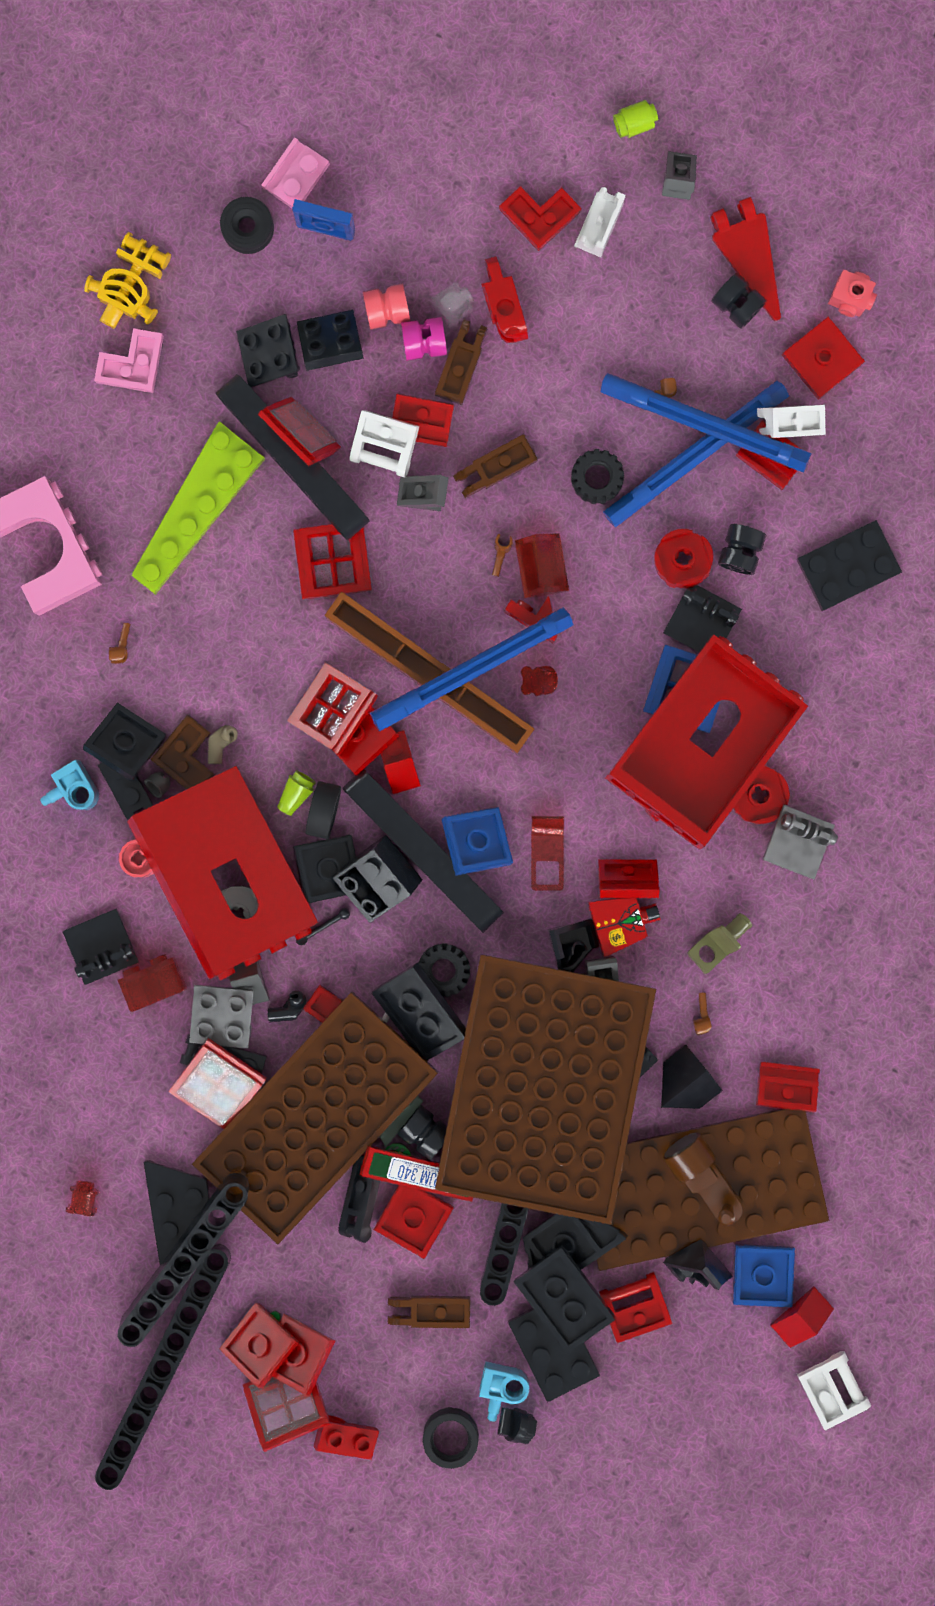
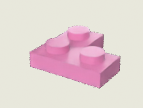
M133 328L128 357L99 352L94 381L98 384L154 393L164 338L163 334Z

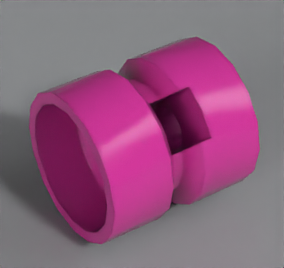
M442 317L425 319L424 324H420L417 320L401 322L406 361L422 359L426 353L430 357L447 355Z

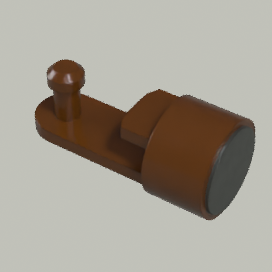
M699 1132L689 1134L669 1147L663 1155V1159L677 1180L681 1183L685 1182L692 1193H699L722 1225L730 1226L739 1220L743 1212L742 1202L714 1163L716 1156Z

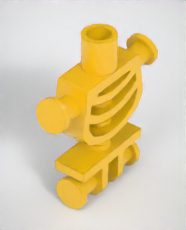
M130 232L125 235L121 248L133 250L132 255L119 248L116 251L120 259L132 264L130 271L110 269L105 272L102 281L95 280L92 275H89L84 291L87 293L90 291L97 292L100 302L107 305L100 321L113 329L116 328L123 314L133 319L140 315L145 319L144 322L147 325L153 321L158 310L155 308L150 309L146 305L150 299V292L139 276L142 271H145L161 279L163 275L161 270L151 264L154 261L160 264V268L164 270L171 259L170 253L164 254L158 251V246L152 245L150 249L147 248L146 240L142 238L139 241L133 238V234ZM142 253L146 254L143 261L140 260ZM116 277H125L123 282L113 280ZM135 283L142 287L141 297L133 289ZM113 288H114V289H119V291L117 292V291L108 290V289H113ZM129 294L137 300L135 305L129 300Z

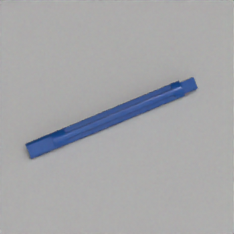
M607 373L602 381L600 392L623 402L651 411L803 473L809 463L812 453L769 438Z
M778 380L754 397V399L728 417L726 421L744 428L749 427L760 418L757 417V408L776 407L789 397L785 385ZM709 434L704 435L603 511V514L616 528L728 442Z
M563 607L422 686L372 711L370 715L379 731L391 726L454 689L538 643L573 626L570 614Z

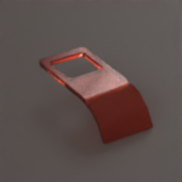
M532 816L531 888L534 891H561L564 888V816ZM537 861L559 862L558 885L536 884Z

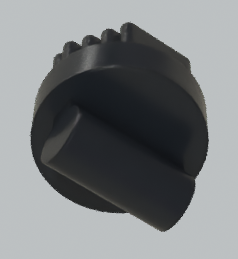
M501 1408L497 1435L503 1436L507 1441L516 1444H529L536 1433L537 1420L535 1417L519 1408Z

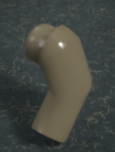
M224 725L210 735L208 739V764H222L223 749L237 739L238 732L236 728Z

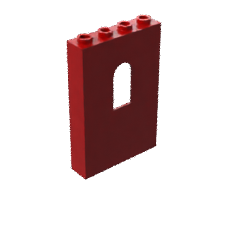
M715 635L706 642L605 777L610 783L699 850L707 845L808 707L803 702L804 698L799 693L791 689L789 691L779 684L780 680L770 672L764 673L756 667L757 663L754 659L746 654H739L733 649V644L729 640ZM722 700L732 701L740 710V720L714 756L711 757L689 739L717 702Z
M237 766L131 816L127 821L209 980L218 976L221 981L236 973L235 966L244 962L245 966L248 967L262 959L260 953L269 949L271 954L287 946L285 940L295 936L296 940H299L313 933L310 927L317 924L318 921ZM234 859L237 860L258 901L256 913L248 919L238 918L232 913L211 873L212 870Z

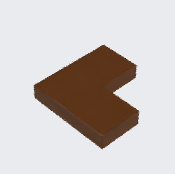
M187 714L150 760L185 789H189L215 775L193 757L211 733Z

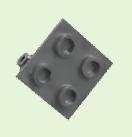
M783 805L762 860L814 880L826 847L834 845L837 841L838 835L833 830L835 825Z
M194 985L189 1043L204 1044L209 1038L220 1046L248 1049L249 1036H251L253 991Z

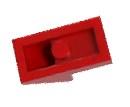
M549 596L536 615L531 613L533 608L520 599L517 603L510 600L504 610V613L527 628L553 612ZM557 635L546 640L553 644L557 639Z
M405 730L396 732L399 737L381 753L384 769L393 795L421 787Z

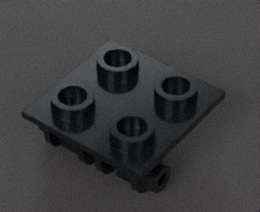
M287 314L236 331L247 383L251 388L287 376L288 379L298 376L300 367L296 360V349L293 346L294 341L291 337V326L288 323Z
M696 585L686 589L663 634L700 652L713 635L724 638L728 637L742 609Z
M117 908L62 931L76 963V967H74L78 978H82L84 985L139 963Z

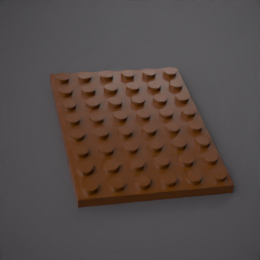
M481 954L435 1190L611 1225L657 989Z

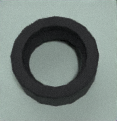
M318 781L308 814L306 835L329 839L338 809L341 786Z
M448 1407L440 1409L431 1415L424 1426L422 1441L424 1451L431 1462L441 1468L454 1469L462 1467L472 1460L478 1448L479 1433L477 1425L470 1414L458 1408ZM446 1421L460 1423L468 1434L466 1447L455 1455L443 1454L434 1445V1431L437 1426Z

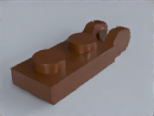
M465 319L462 322L457 338L453 340L435 391V396L463 405L487 332V327L481 325L476 333L474 345L464 342L470 329V321Z
M522 434L472 461L470 466L460 470L453 477L456 482H459L477 471L481 480L467 486L462 491L463 496L466 498L536 463L538 459L525 435Z
M470 1296L388 1298V1306L411 1307V1316L398 1314L388 1316V1324L407 1325L411 1326V1328H470Z

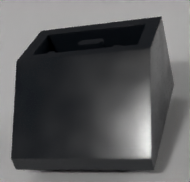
M387 835L366 848L333 877L335 882L369 923L408 898L423 880Z

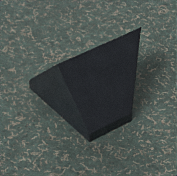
M592 918L548 929L559 970L574 972L592 949L599 947Z
M686 1044L663 1062L661 1108L700 1109L723 1091Z
M702 1239L667 1257L663 1262L680 1282H684L686 1277H690L689 1282L691 1284L696 1280L704 1287H707L710 1283L717 1290L733 1277Z

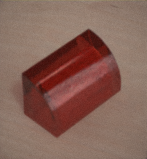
M560 533L534 534L515 540L524 598L541 597L569 591Z

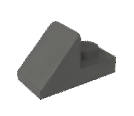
M668 151L662 196L690 200L691 194L694 193L696 182L697 155Z
M442 475L400 477L397 506L441 511V507H445L449 477Z

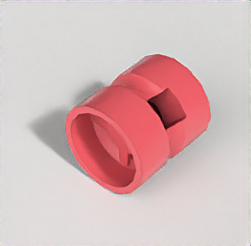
M403 284L390 286L383 294L379 289L363 291L370 330L386 327L388 320H391L394 324L410 321Z
M134 839L127 842L119 853V863L122 870L132 877H149L154 875L137 840Z

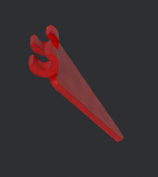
M751 197L739 201L737 209L743 219L741 222L730 226L724 208L712 213L710 219L717 231L712 235V241L734 270L749 283V290L756 289L767 300L763 308L772 320L778 321L781 318L766 216L764 213L756 214L754 203Z

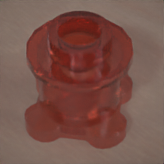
M524 666L521 669L523 677L521 692L524 695H530L531 693H534L535 696L549 695L556 690L558 676L551 666L535 667L534 669L530 666Z
M77 1181L76 1185L70 1186V1191H72L71 1203L68 1204L65 1212L94 1216L97 1213V1208L94 1207L95 1197L99 1194V1190L94 1188V1183Z

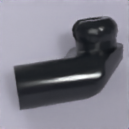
M299 990L292 991L283 1007L268 1008L269 1023L297 1019L306 1005L305 995Z

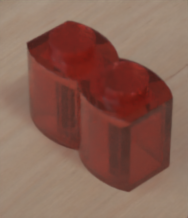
M166 954L149 960L151 966L140 970L139 965L122 971L124 977L118 979V983L130 1012L187 990L175 957L168 959Z

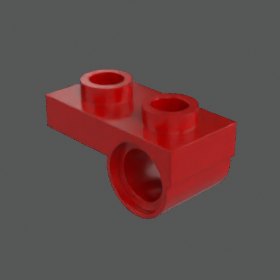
M328 1415L330 1424L317 1430L314 1441L316 1451L372 1460L379 1430L376 1427L347 1423L342 1418Z

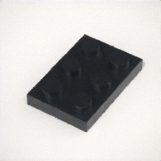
M877 520L796 559L821 611H825L902 573Z
M418 962L372 991V995L407 1042L427 1061L464 1040L466 1027Z
M562 1245L514 1280L515 1285L567 1354L612 1323L616 1318Z
M533 1308L508 1320V1324L547 1403L600 1376L585 1343H582L567 1354Z

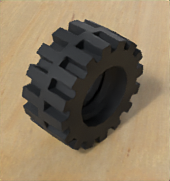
M594 449V451L585 452L584 455L577 459L572 469L571 483L575 493L583 501L591 502V504H604L609 500L611 501L622 488L624 481L623 465L621 461L617 460V456L610 454L607 450L599 451V449ZM594 465L605 467L610 474L609 483L601 489L592 488L585 480L586 471Z

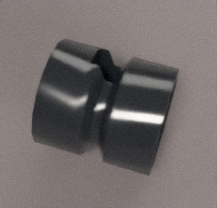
M737 272L719 289L711 302L722 312L729 311V319L742 329L761 310L767 300L756 289L750 291L748 289L749 283ZM744 297L747 301L739 309L735 304Z
M730 524L725 539L728 547L722 548L718 565L737 573L754 575L759 561L756 553L762 551L767 535L748 526Z
M420 1105L397 1135L409 1145L416 1143L417 1151L427 1160H431L444 1145L447 1125L441 1120L433 1121L434 1115L423 1105Z

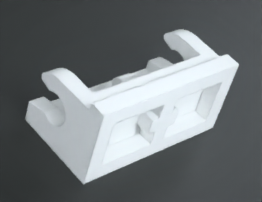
M602 187L596 193L574 246L601 257L624 205L626 195L618 192L613 196L607 193V188Z
M825 405L757 408V417L765 418L766 427L759 429L762 435H771V438L826 435Z

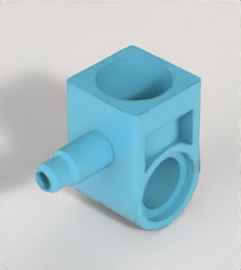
M74 760L51 774L57 787L40 799L43 806H47L64 797L72 808L89 810L97 804L99 792L82 762ZM85 787L89 792V798L85 803L81 804L76 799V792L78 789Z
M485 1361L479 1397L490 1399L487 1419L495 1422L500 1412L501 1402L519 1404L527 1398L529 1382L527 1375L518 1368ZM511 1380H517L521 1382L522 1387L519 1391L512 1392L506 1388L507 1383Z

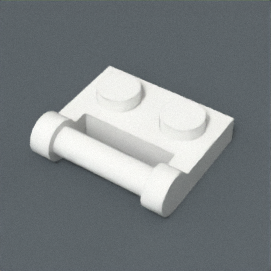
M362 410L350 453V461L358 464L362 461L395 471L396 475L405 478L409 472L410 460L420 426ZM366 442L401 453L400 459L395 460L364 450V444Z
M840 1351L829 1359L797 1374L824 1430L871 1407L868 1398L863 1396L847 1364L849 1359L845 1351ZM836 1368L853 1401L845 1406L829 1373Z

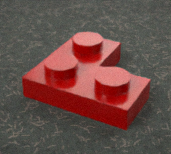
M520 186L499 205V210L538 251L580 214L582 210L563 188L559 189L540 207Z

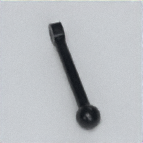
M342 908L338 915L312 930L313 933L296 940V943L298 945H305L312 936L341 919H348L350 911Z

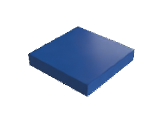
M297 199L294 200L292 211L298 228L349 241L353 240L355 225L352 213Z
M499 807L445 816L441 819L455 875L509 866L513 863Z
M735 1244L733 1305L793 1307L795 1248L790 1246Z

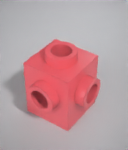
M843 270L836 282L828 304L839 308L838 311L845 316L855 317L856 315L860 317L865 309L870 311L877 294L873 293L876 283L870 281L871 278L864 273H851Z

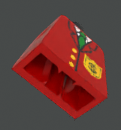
M614 898L588 902L604 957L648 937L645 924L661 920L656 903L639 907L637 898Z

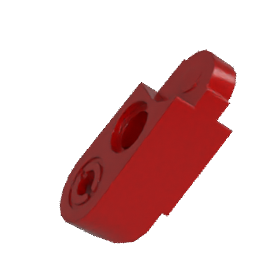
M496 256L485 259L490 282L481 285L492 324H496L501 340L506 343L527 340V327L512 276L503 278Z

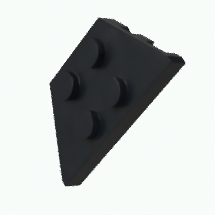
M146 1160L143 1163L159 1264L161 1265L210 1199L207 1178ZM203 1233L193 1235L199 1241L208 1238ZM180 1256L176 1259L181 1263L188 1257Z
M554 1214L523 1237L525 1252L528 1254V1269L562 1245L580 1270H582L626 1240L628 1235L610 1224Z

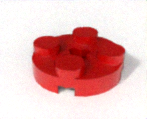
M677 529L667 533L661 539L654 554V565L658 575L672 588H690L700 584L709 576L713 564V550L709 541L704 536L693 533V530ZM684 552L686 556L691 555L692 559L688 561L687 565L676 561L679 558V553Z
M764 766L733 810L742 820L753 824H767L775 821L779 817L782 806L788 805L790 799V791L785 778L774 769ZM755 787H760L761 791H767V796L763 798L764 802L759 804L757 799H752Z

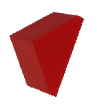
M813 1286L793 1304V1307L788 1308L770 1326L791 1348L816 1336L834 1308Z

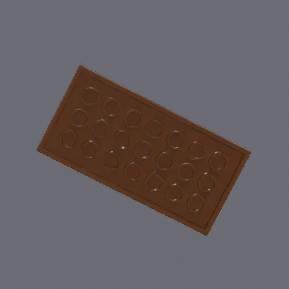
M352 991L192 1165L216 1188L219 1187L229 1174H243L248 1179L249 1191L248 1199L241 1208V1211L278 1245L366 1151L367 1145L371 1146L439 1071ZM232 1186L228 1189L233 1195L243 1192L237 1186Z
M779 1109L627 1142L611 1225L624 1231L628 1237L597 1259L599 1271L671 1256L700 1239L708 1247L830 1221L806 1111ZM699 1132L716 1156L714 1163L743 1205L740 1219L732 1225H722L699 1193H692L685 1182H679L664 1161L663 1155L681 1138Z

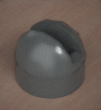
M155 772L144 781L147 790L157 798H161L171 785L169 777L163 778V772Z

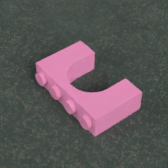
M46 476L0 498V538L33 522L50 523L59 530L62 536L63 554L57 566L50 572L21 586L33 612L39 616L102 585L98 578L102 576V572L95 559L89 560L85 552L89 549V546L82 533L77 535L73 524L77 523L69 507L64 509L60 498L64 496L56 481L51 483Z

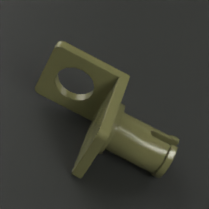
M739 913L726 927L721 925L709 931L687 954L702 972L707 974L727 955L741 948L737 940L752 927V923L744 914ZM708 946L713 950L714 959L711 962L707 963L701 960L699 956L701 947Z

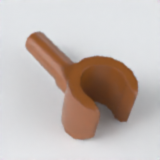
M675 378L660 380L661 389L654 391L668 398L674 397L677 393Z
M500 534L495 539L497 554L492 575L498 577L505 554L511 550L513 539L510 536L509 544L501 546L499 544Z
M123 623L119 647H109V660L112 664L127 661L126 645L131 625L129 623Z
M699 993L701 1018L693 1020L697 1035L708 1033L712 1027L707 1012L706 993Z

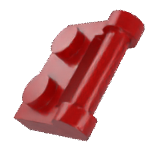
M654 1272L646 1274V1278L610 1291L607 1288L599 1291L602 1299L616 1316L610 1325L617 1343L673 1324ZM651 1289L653 1297L614 1310L612 1302Z

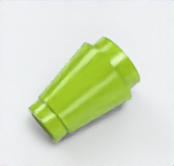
M296 770L293 775H289L277 808L283 813L292 816L294 811L313 793V786L316 782L308 775Z

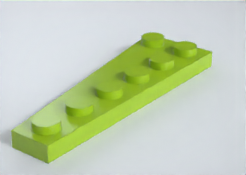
M220 421L215 426L131 575L155 595L265 460L261 454Z

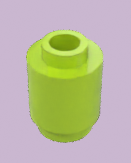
M646 100L619 109V113L613 115V121L619 137L627 136V138L654 129V122L658 121V115L654 104H648Z

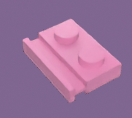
M294 137L261 186L264 190H267L274 197L292 208L295 199L305 201L330 163Z

